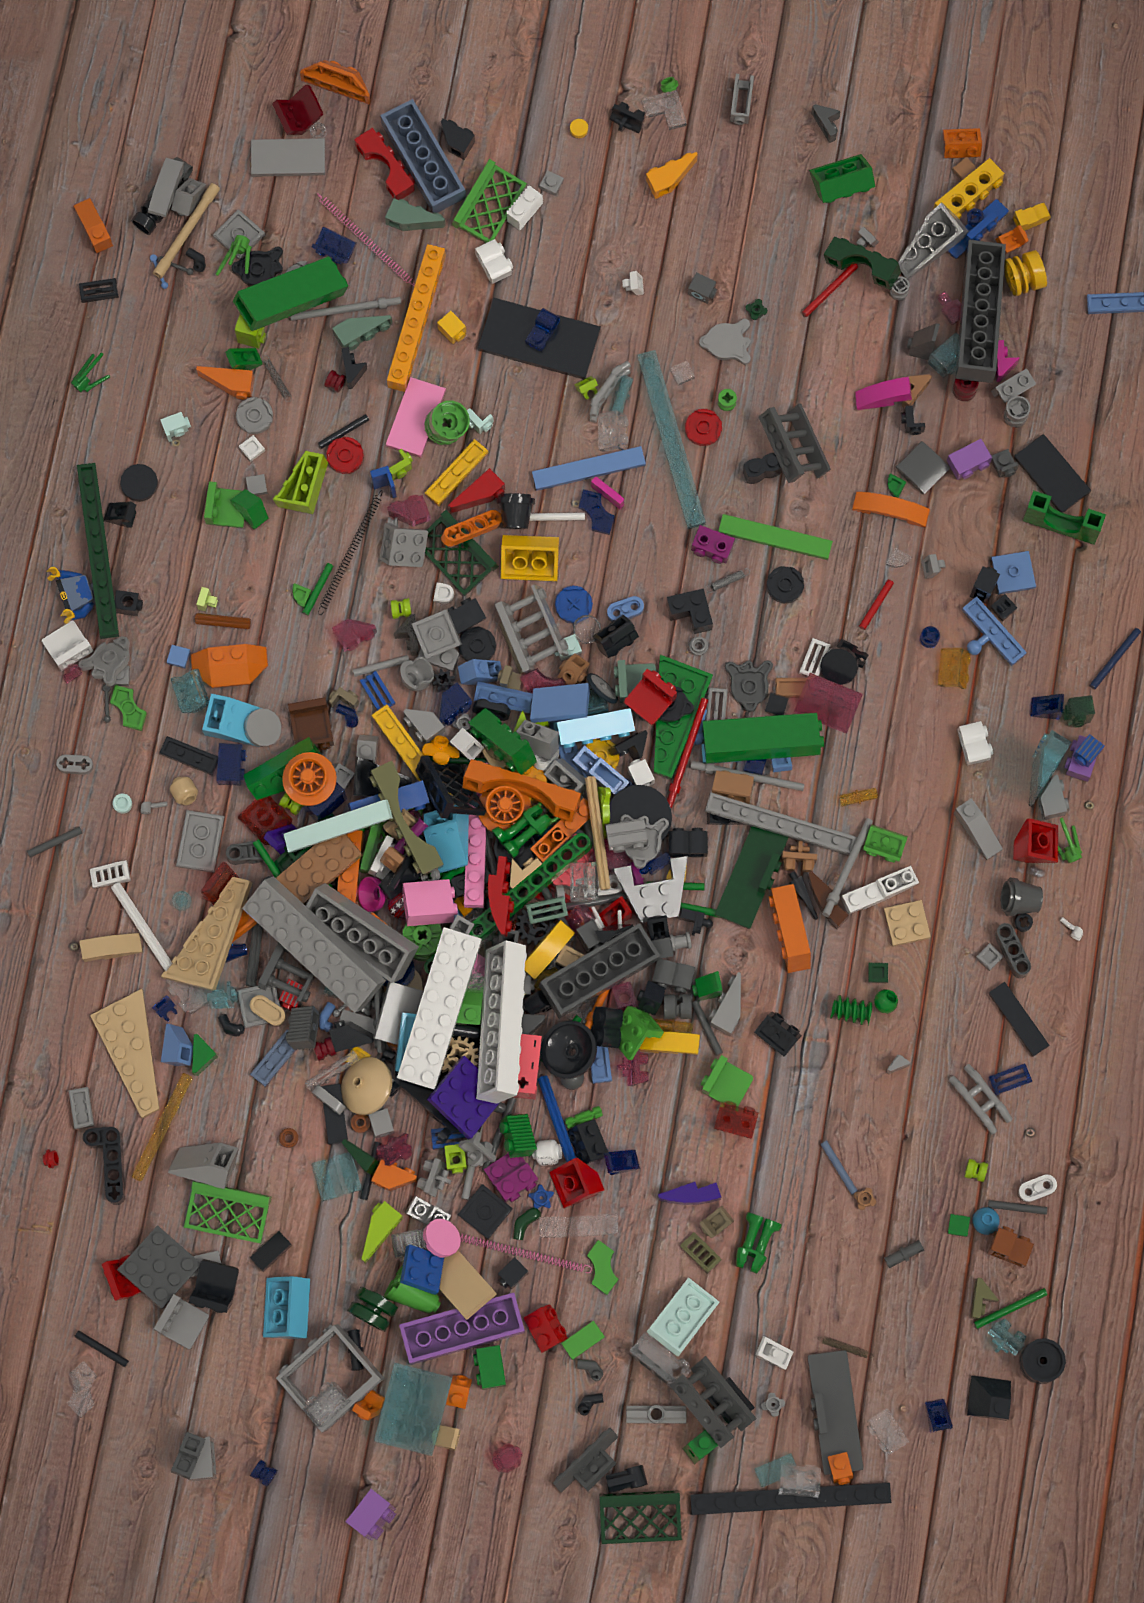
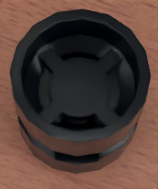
M148 199L141 206V212H137L131 219V222L143 233L151 235L157 227L156 223H160L164 217L148 213L151 201Z

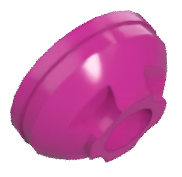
M365 877L358 887L359 902L363 909L368 912L380 910L387 899L379 887L381 881L376 877Z

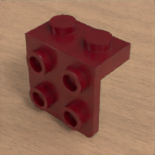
M304 85L289 100H275L272 103L287 135H303L323 116V111L310 85Z

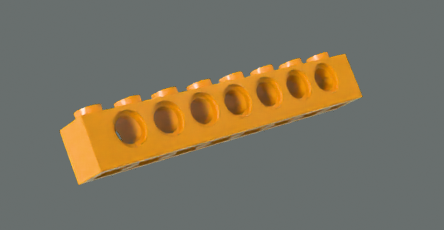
M429 244L426 246L387 377L388 388L406 391L445 262V248Z

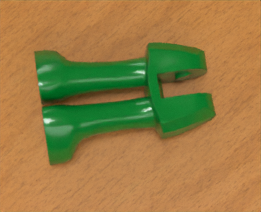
M539 804L524 810L523 816L509 828L503 830L500 827H496L492 830L498 841L513 858L519 854V849L533 835L537 833L541 836L552 821L547 814L535 821L543 812ZM527 825L530 826L521 835H519L514 840L510 841L524 827H526Z
M747 1212L746 1220L749 1223V1229L743 1246L737 1248L736 1267L743 1269L748 1255L755 1258L750 1272L757 1274L767 1260L764 1254L769 1239L774 1232L780 1231L782 1224L765 1219L756 1250H753L752 1247L764 1217Z

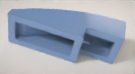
M585 745L581 746L570 760L586 775L594 776L599 785L609 787L613 795H616L629 783L628 780Z

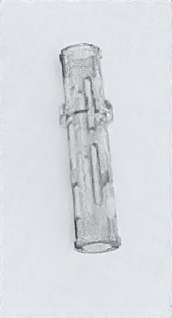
M352 1050L349 1054L337 1060L326 1069L319 1070L317 1075L305 1081L307 1088L312 1092L317 1085L328 1084L330 1079L357 1061H360V1058ZM345 1061H348L347 1063H345L344 1065H342V1066L339 1067L338 1069L334 1070L336 1067H338L339 1065H341V1064L344 1063ZM331 1072L329 1075H327L326 1077H324V1078L321 1079L320 1081H317L318 1079H320L321 1077H323V1076L326 1075L327 1073Z

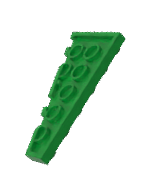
M660 655L659 674L661 680L681 688L687 699L694 706V710L690 715H685L675 722L656 721L654 773L672 780L686 745L701 698H704L713 674Z

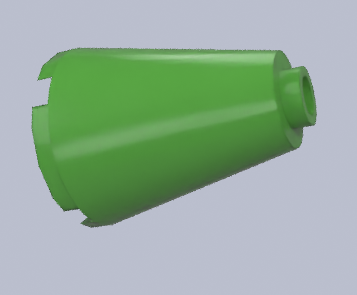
M402 1265L396 1273L397 1276L394 1280H391L384 1294L385 1298L428 1314L432 1311L435 1313L441 1304L439 1302L440 1297L437 1294L434 1295L400 1283Z

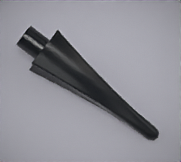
M796 871L788 874L792 880L789 884H794L796 893L809 909L813 918L817 920L818 915L810 900L803 877H798Z

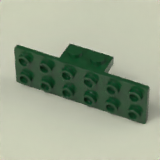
M751 827L716 909L715 916L744 928H751L767 889L771 890L775 879H772L774 872L778 873L782 862L779 860L789 837L757 827Z

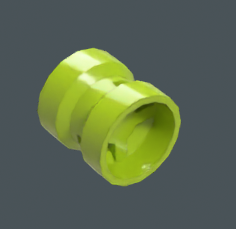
M409 598L402 601L390 600L393 619H399L400 616L412 617Z
M287 793L284 794L279 803L281 807L288 808L290 813L295 816L304 806L294 802Z
M969 1158L964 1177L968 1179L976 1178L977 1181L984 1182L988 1163H977Z

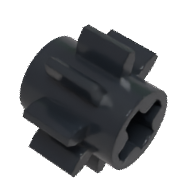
M440 669L438 675L434 674V679L437 681L432 682L433 686H438V692L445 690L448 693L450 687L455 688L451 681H455L456 678L455 676L450 677V670L443 672ZM446 678L447 682L441 684V680H444Z

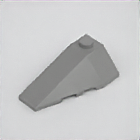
M942 202L927 214L923 225L916 232L910 246L906 248L898 261L901 272L906 279H910L965 238L969 232L959 218Z

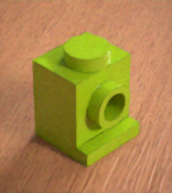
M459 1144L444 1146L447 1171H451L452 1174L463 1173V1169H467L465 1151L459 1147ZM454 1157L460 1158V1162L457 1164L453 1163L452 1160Z

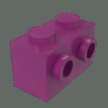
M700 525L692 543L691 551L699 557L707 556L715 563L726 564L733 549L735 538Z

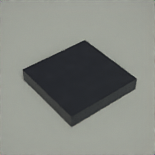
M482 1184L458 1213V1216L489 1240L513 1208Z

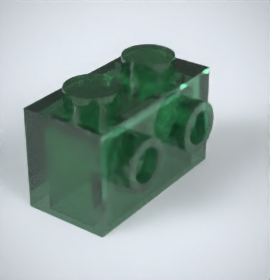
M1092 695L1069 698L1067 704H1065V709H1062L1063 720H1067V726L1073 725L1074 728H1078L1091 722L1095 715Z

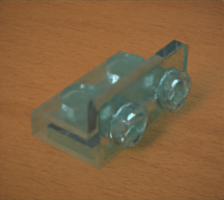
M227 981V993H224L223 990H213L212 993H207L208 1004L211 1009L234 1008V1002H238L236 987H233L231 981Z

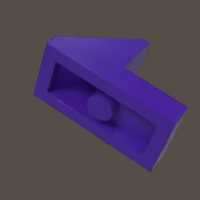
M290 824L266 832L264 839L282 855L285 852L284 847L286 846L284 833L296 830L297 828Z

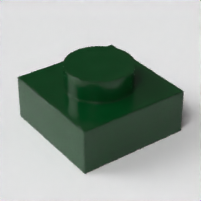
M868 963V983H888V963Z

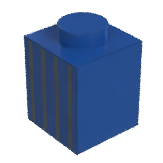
M1089 734L1073 755L1075 761L1081 766L1089 767L1105 745Z

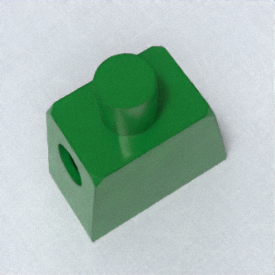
M704 1430L682 1449L695 1465L717 1448L718 1444Z

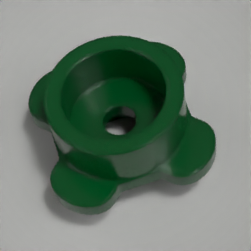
M756 299L754 303L746 305V311L749 312L752 320H757L767 314L768 310L764 308L760 299Z

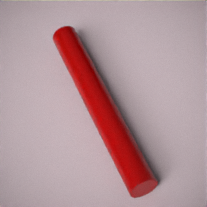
M889 579L886 581L860 623L859 627L866 630L892 588L893 581Z

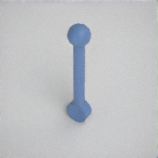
M153 254L150 256V261L154 263L156 268L158 259ZM160 278L162 282L161 287L167 289L168 283L165 282L164 278Z

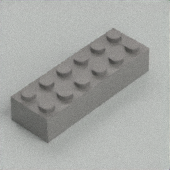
M326 883L315 888L306 907L382 977L391 983L402 979L419 946Z

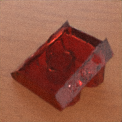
M271 796L259 800L255 799L238 815V819L264 845H270L264 839L266 832L290 825L293 820L285 809L278 805Z
M226 862L220 864L201 890L203 898L213 905L218 901L220 893L231 878H239Z

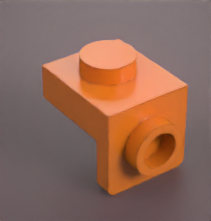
M1021 225L995 239L997 243L1006 244L1005 255L1022 247L1029 241Z
M453 1375L446 1405L465 1409L472 1379L464 1375Z
M371 1390L363 1400L354 1404L352 1411L357 1413L361 1419L370 1420L379 1415L386 1399Z
M847 1452L828 1456L833 1483H838L839 1485L850 1483V1480L853 1479V1472Z

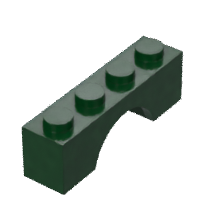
M834 236L824 252L826 263L841 270L856 263L867 265L872 269L874 284L891 290L901 274L899 263L895 259H888L876 251L866 250L862 245H854L845 238L840 239Z

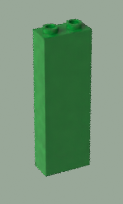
M328 256L237 291L233 303L250 330L254 331L344 295L348 284L346 279L340 274L337 265Z
M817 713L703 721L706 764L821 755V748L824 747V737L820 736L819 732L822 731V721L818 720Z

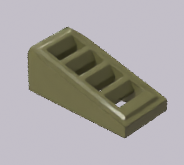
M695 1232L680 1245L707 1274L722 1260ZM695 1239L697 1243L689 1249L687 1246ZM701 1245L703 1248L695 1255L693 1251ZM707 1251L708 1254L700 1260L698 1257ZM712 1256L714 1259L706 1266L704 1263Z

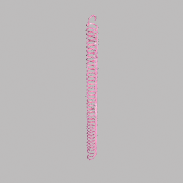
M327 197L324 198V200L322 201V205H326V203L323 204V202L327 199ZM334 207V209L332 210V214H334V216H337L338 218V215H335V213H333V211L336 209V207ZM353 222V223H352L349 227H347V228H349V230H353V229L356 227V225H354L353 228L350 229V227L354 224V222ZM362 232L359 236H357V237H359V239H361V241H362V239L366 236V234H364L363 237L360 238V236H361L364 232ZM369 239L364 244H366V246H370L373 243V241L369 245H367V243L371 240ZM385 252V253L381 256V260H383V262H386V264H387V261H384L385 258L382 259V257L386 254V252ZM394 262L391 266H389V267H391V269H393V271H394V269L398 266V264H396L395 267L392 268V266H393L396 262ZM401 269L398 273H396V274H398V276H401V278H402V275L405 273V271H404L401 275H399V273H400L403 269Z
M469 1235V1237H468V1239H469V1244L472 1242V1244L474 1245L475 1242H476V1246H477V1245H478V1244H477V1237H476V1239H475V1241H474V1243H473V1240H472V1239H471V1241H470V1235ZM505 1244V1246H504V1248H505V1253H506L507 1251H508V1253H509L508 1248H507V1250H506V1244ZM512 1246V1248H511V1250H510V1253H511V1251H512V1255H514V1253H513V1246ZM552 1256L551 1259H550V1262H551V1260H552V1265H553L554 1262H553V1256ZM566 1260V1262H565L566 1268H568V1267H569V1264H570V1270L572 1269V1267H573V1270H575L573 1264H572V1266H571V1261L569 1262V1264H568V1266H567L568 1260ZM581 1263L580 1266H579V1269H580V1267H581V1272H582L583 1269H582V1263Z

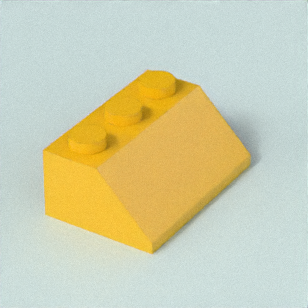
M503 535L501 545V579L557 581L559 537Z

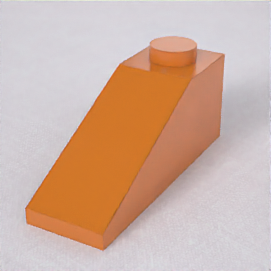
M89 198L73 205L96 254L112 247L111 238L91 199Z
M197 366L196 370L199 377L231 396L241 400L252 397L253 371Z

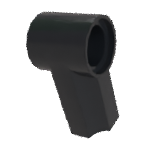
M643 1465L606 1475L610 1493L648 1485Z

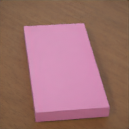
M410 377L388 436L386 447L395 450L403 449L404 453L408 452L421 458L429 438L424 425L426 416L439 403H442L446 388Z

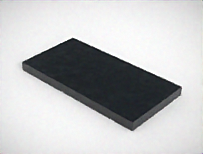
M493 298L478 351L576 378L586 379L601 326Z

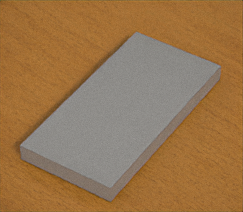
M325 138L251 140L252 177L325 175Z

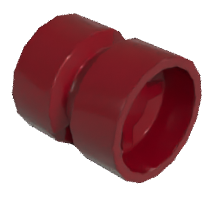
M955 379L953 384L954 396L960 401L972 400L976 395L979 381Z

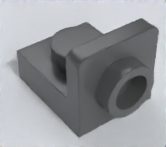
M1009 449L992 455L991 461L1000 478L1003 476L1010 477L1016 473L1019 465L1017 462H1014Z

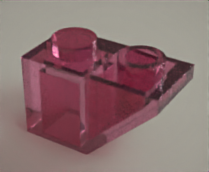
M412 495L408 500L403 502L395 501L387 507L390 517H398L399 521L412 527L431 521L423 495Z
M346 619L332 628L333 634L344 652L354 650L359 646V643L364 640L369 641L373 639L377 633L375 625L352 619Z

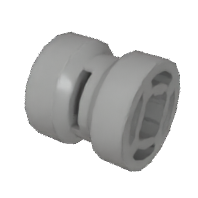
M899 276L890 290L891 297L895 300L905 299L910 288L909 281L905 277Z

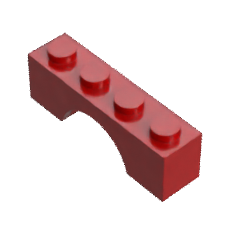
M372 127L354 139L355 147L365 160L374 159L382 161L390 169V174L385 184L387 191L393 199H403L415 191V180L410 174H406L403 163L395 159L392 148L384 144V138L379 131L376 132Z

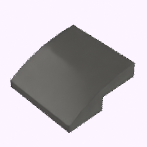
M923 441L896 466L907 481H911L921 494H925L950 469Z

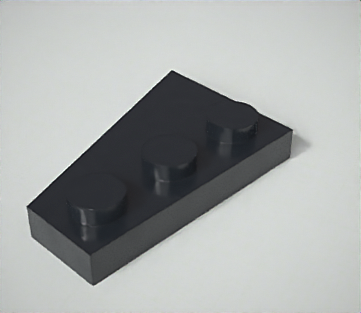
M356 756L353 795L374 796L380 793L377 786L373 787L369 779L371 770L380 765ZM398 773L400 776L398 788L412 784V778Z

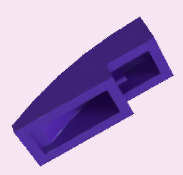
M692 1182L658 1194L659 1201L680 1205L705 1204L721 1200L722 1198L717 1183L698 1189L696 1182Z

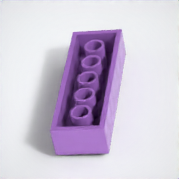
M514 1293L492 1298L468 1320L457 1309H453L399 1325L410 1365L525 1333Z
M370 1489L346 1520V1523L365 1538L371 1541L373 1539L377 1540L384 1531L382 1529L386 1522L390 1523L396 1516L394 1512L396 1508Z

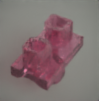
M639 1049L633 1060L622 1057V1064L617 1065V1070H622V1077H627L628 1086L648 1082V1072L640 1071V1065L648 1064V1054L640 1052Z
M403 1133L399 1137L392 1136L388 1140L387 1145L381 1144L378 1146V1158L384 1159L387 1166H391L399 1159L407 1160L410 1158L412 1147L407 1144L409 1135Z

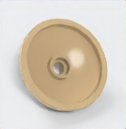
M366 1057L356 1061L347 1070L342 1080L341 1094L343 1103L351 1112L358 1115H369L376 1112L385 1104L390 1095L392 1075L388 1066L377 1058Z

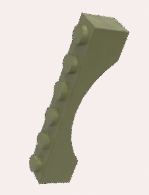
M387 762L371 770L369 779L373 787L377 786L380 792L378 794L380 801L388 800L393 817L390 821L395 822L397 836L399 839L403 838L406 844L403 847L408 857L412 856L414 860L412 865L416 873H420L423 877L442 868L444 864L436 848L417 837L408 827L402 816L398 801L400 776L393 762Z

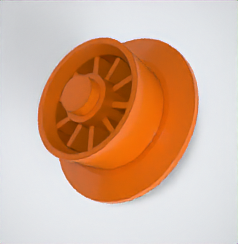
M306 752L295 756L289 761L283 772L285 792L294 802L301 805L314 806L324 802L331 796L336 786L337 776L334 766L326 757L318 753Z
M499 786L492 791L482 793L480 801L486 813L484 816H478L482 824L489 831L492 832L496 827L505 830L523 816L524 810L532 807L528 795L520 793L511 786Z

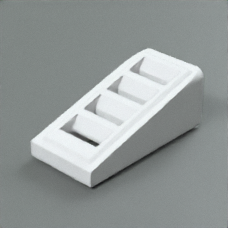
M127 860L90 869L93 888L114 885L117 882L125 883L131 881ZM119 868H122L123 876L119 875ZM115 869L116 878L112 879L111 870ZM104 871H107L109 880H105ZM100 872L101 882H97L96 873Z

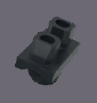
M621 102L619 105L614 104L610 120L619 125L618 131L623 132L626 128L640 133L645 112L638 109L633 113L629 111L628 104Z

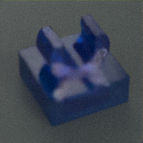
M167 995L152 1007L160 1018L163 1017L166 1021L170 1020L167 1017L168 1011L177 1014V1010L174 1008L176 1005Z

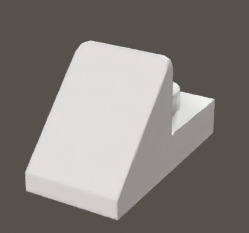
M763 1336L755 1355L759 1359L768 1361L786 1370L793 1351Z

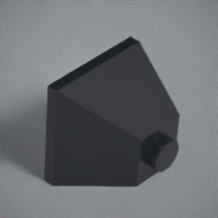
M971 1376L967 1416L1003 1421L1009 1420L1011 1381Z

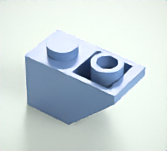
M472 659L458 666L460 681L464 685H477L478 681L484 683L495 682L498 679L499 671L502 670L500 661Z
M166 1024L161 1062L173 1066H191L193 1045L182 1027Z

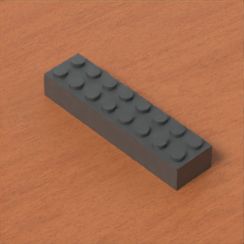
M976 240L968 241L965 253L955 379L993 383L997 367L1006 244Z

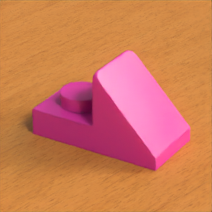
M1004 340L998 341L996 382H1000L1018 364L1020 359L1019 357L1007 358L1008 348L1004 346Z

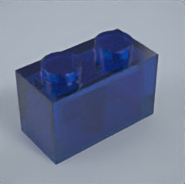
M219 743L218 785L241 786L242 780H245V769H242L243 761L246 762L247 751L244 750L242 744Z

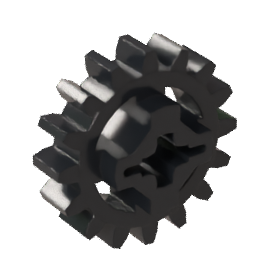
M535 907V909L531 908V911L538 910L539 907ZM522 909L523 916L518 915L517 919L520 922L516 923V927L520 928L517 931H519V934H522L521 941L527 939V945L534 942L536 946L556 925V923H553L556 921V918L548 920L550 926L542 921L540 922V927L534 929L533 924H530L528 912ZM552 911L537 914L533 918L551 915ZM523 925L529 928V934L525 932ZM542 933L545 934V935H543L542 937H537V938H536V936L539 935V934H542Z

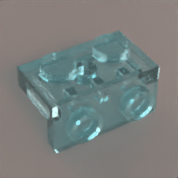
M193 669L181 677L171 678L172 687L182 713H196L208 706L209 698L199 669Z

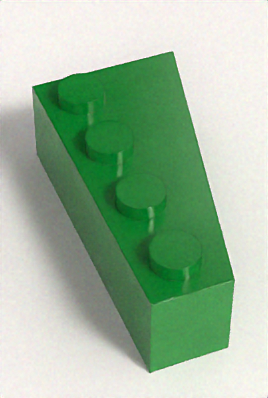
M310 737L243 775L247 788L256 800L285 791L283 772L286 765L295 756L306 752L321 754Z

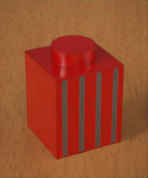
M288 979L287 984L292 985L300 990H302L304 987L303 985L290 979ZM283 990L279 998V1002L282 1003L281 1007L292 1011V1008L299 1007L297 1003L298 997Z

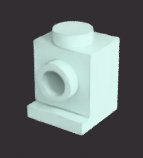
M182 412L160 419L169 442L172 441L171 437L183 436L188 431V428L191 427L188 417H183Z

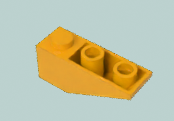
M697 152L687 153L681 159L676 161L670 160L660 168L654 167L646 173V182L655 199L671 193L697 162Z

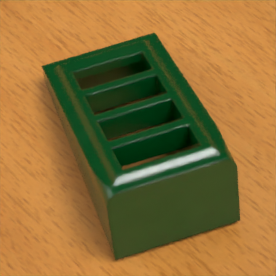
M343 1139V1146L365 1172L373 1175L380 1161L350 1141Z

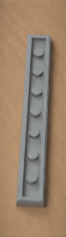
M712 792L709 794L704 811L848 856L857 837Z

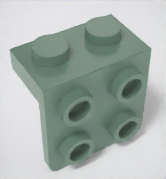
M618 660L617 666L614 667V678H618V685H615V695L619 696L620 703H624L626 697L642 680V674L647 668L650 671H656V666L653 663L625 665V660Z

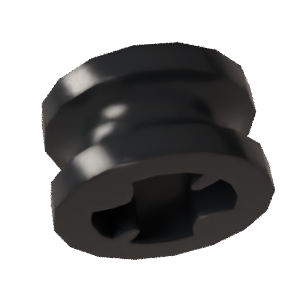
M1026 913L1018 915L1015 920V927L1021 932L1029 931L1033 925L1032 917ZM1019 919H1027V924H1029V926L1027 927L1025 925L1024 927H1021V922L1019 921Z

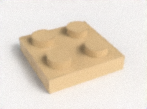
M922 900L884 908L893 947L931 938Z

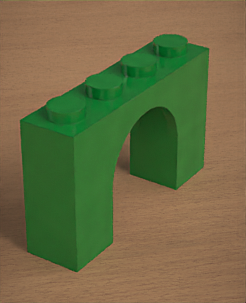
M1033 490L1023 518L1024 522L1095 545L1106 514L1088 508L1084 516L1067 515L1050 506L1049 503L1052 496Z

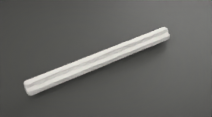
M119 882L115 883L111 889L163 969L167 971L172 964L171 960Z

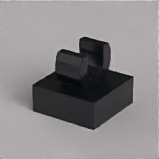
M1006 594L990 606L1002 621L1017 610V606Z

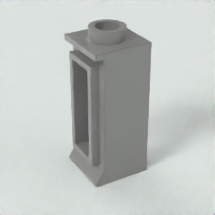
M739 74L735 76L730 122H734L737 125L748 124L754 81L753 75H750V81L739 80ZM739 89L748 90L745 113L736 112Z

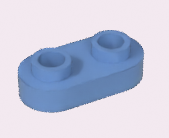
M637 596L612 603L608 607L607 616L612 622L622 615L631 619L643 612L644 603ZM636 605L638 608L636 610H632L631 606ZM618 611L620 615L614 616L613 613Z

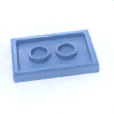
M582 683L533 688L531 722L587 718L590 685Z

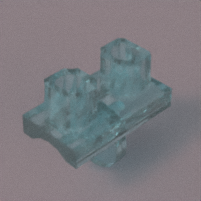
M1006 1319L1001 1320L999 1323L996 1322L988 1331V1334L994 1338L992 1342L997 1345L994 1350L996 1353L1002 1349L1006 1354L1010 1351L1016 1356L1025 1346L1023 1343L1026 1336L1020 1331H1017L1014 1336L1008 1332L1012 1325Z

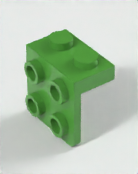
M721 1055L719 1059H714L710 1067L712 1069L710 1076L705 1075L701 1086H703L702 1093L736 1110L751 1085L753 1076L727 1062L728 1058Z

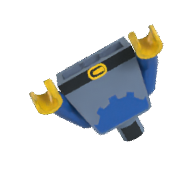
M50 567L46 572H51L53 575H50L47 579L49 581L55 578L58 579L55 581L65 607L60 616H67L64 623L68 624L71 619L85 618L95 605L93 583L89 584L86 575Z

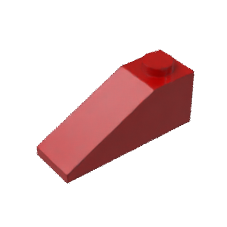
M489 468L448 505V509L451 513L492 502L495 498L497 499L501 497V494L505 493V483Z

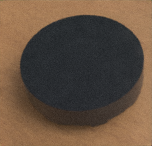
M633 785L619 791L610 801V824L620 823L621 816L625 814L633 819L647 816L650 825H653L661 818H665L669 821V826L663 832L661 841L663 842L669 834L672 812L667 799L658 790L645 785Z

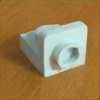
M573 634L564 638L569 647L567 649L568 656L559 654V651L554 654L559 656L562 661L570 658L574 653L577 655L582 653L576 635Z

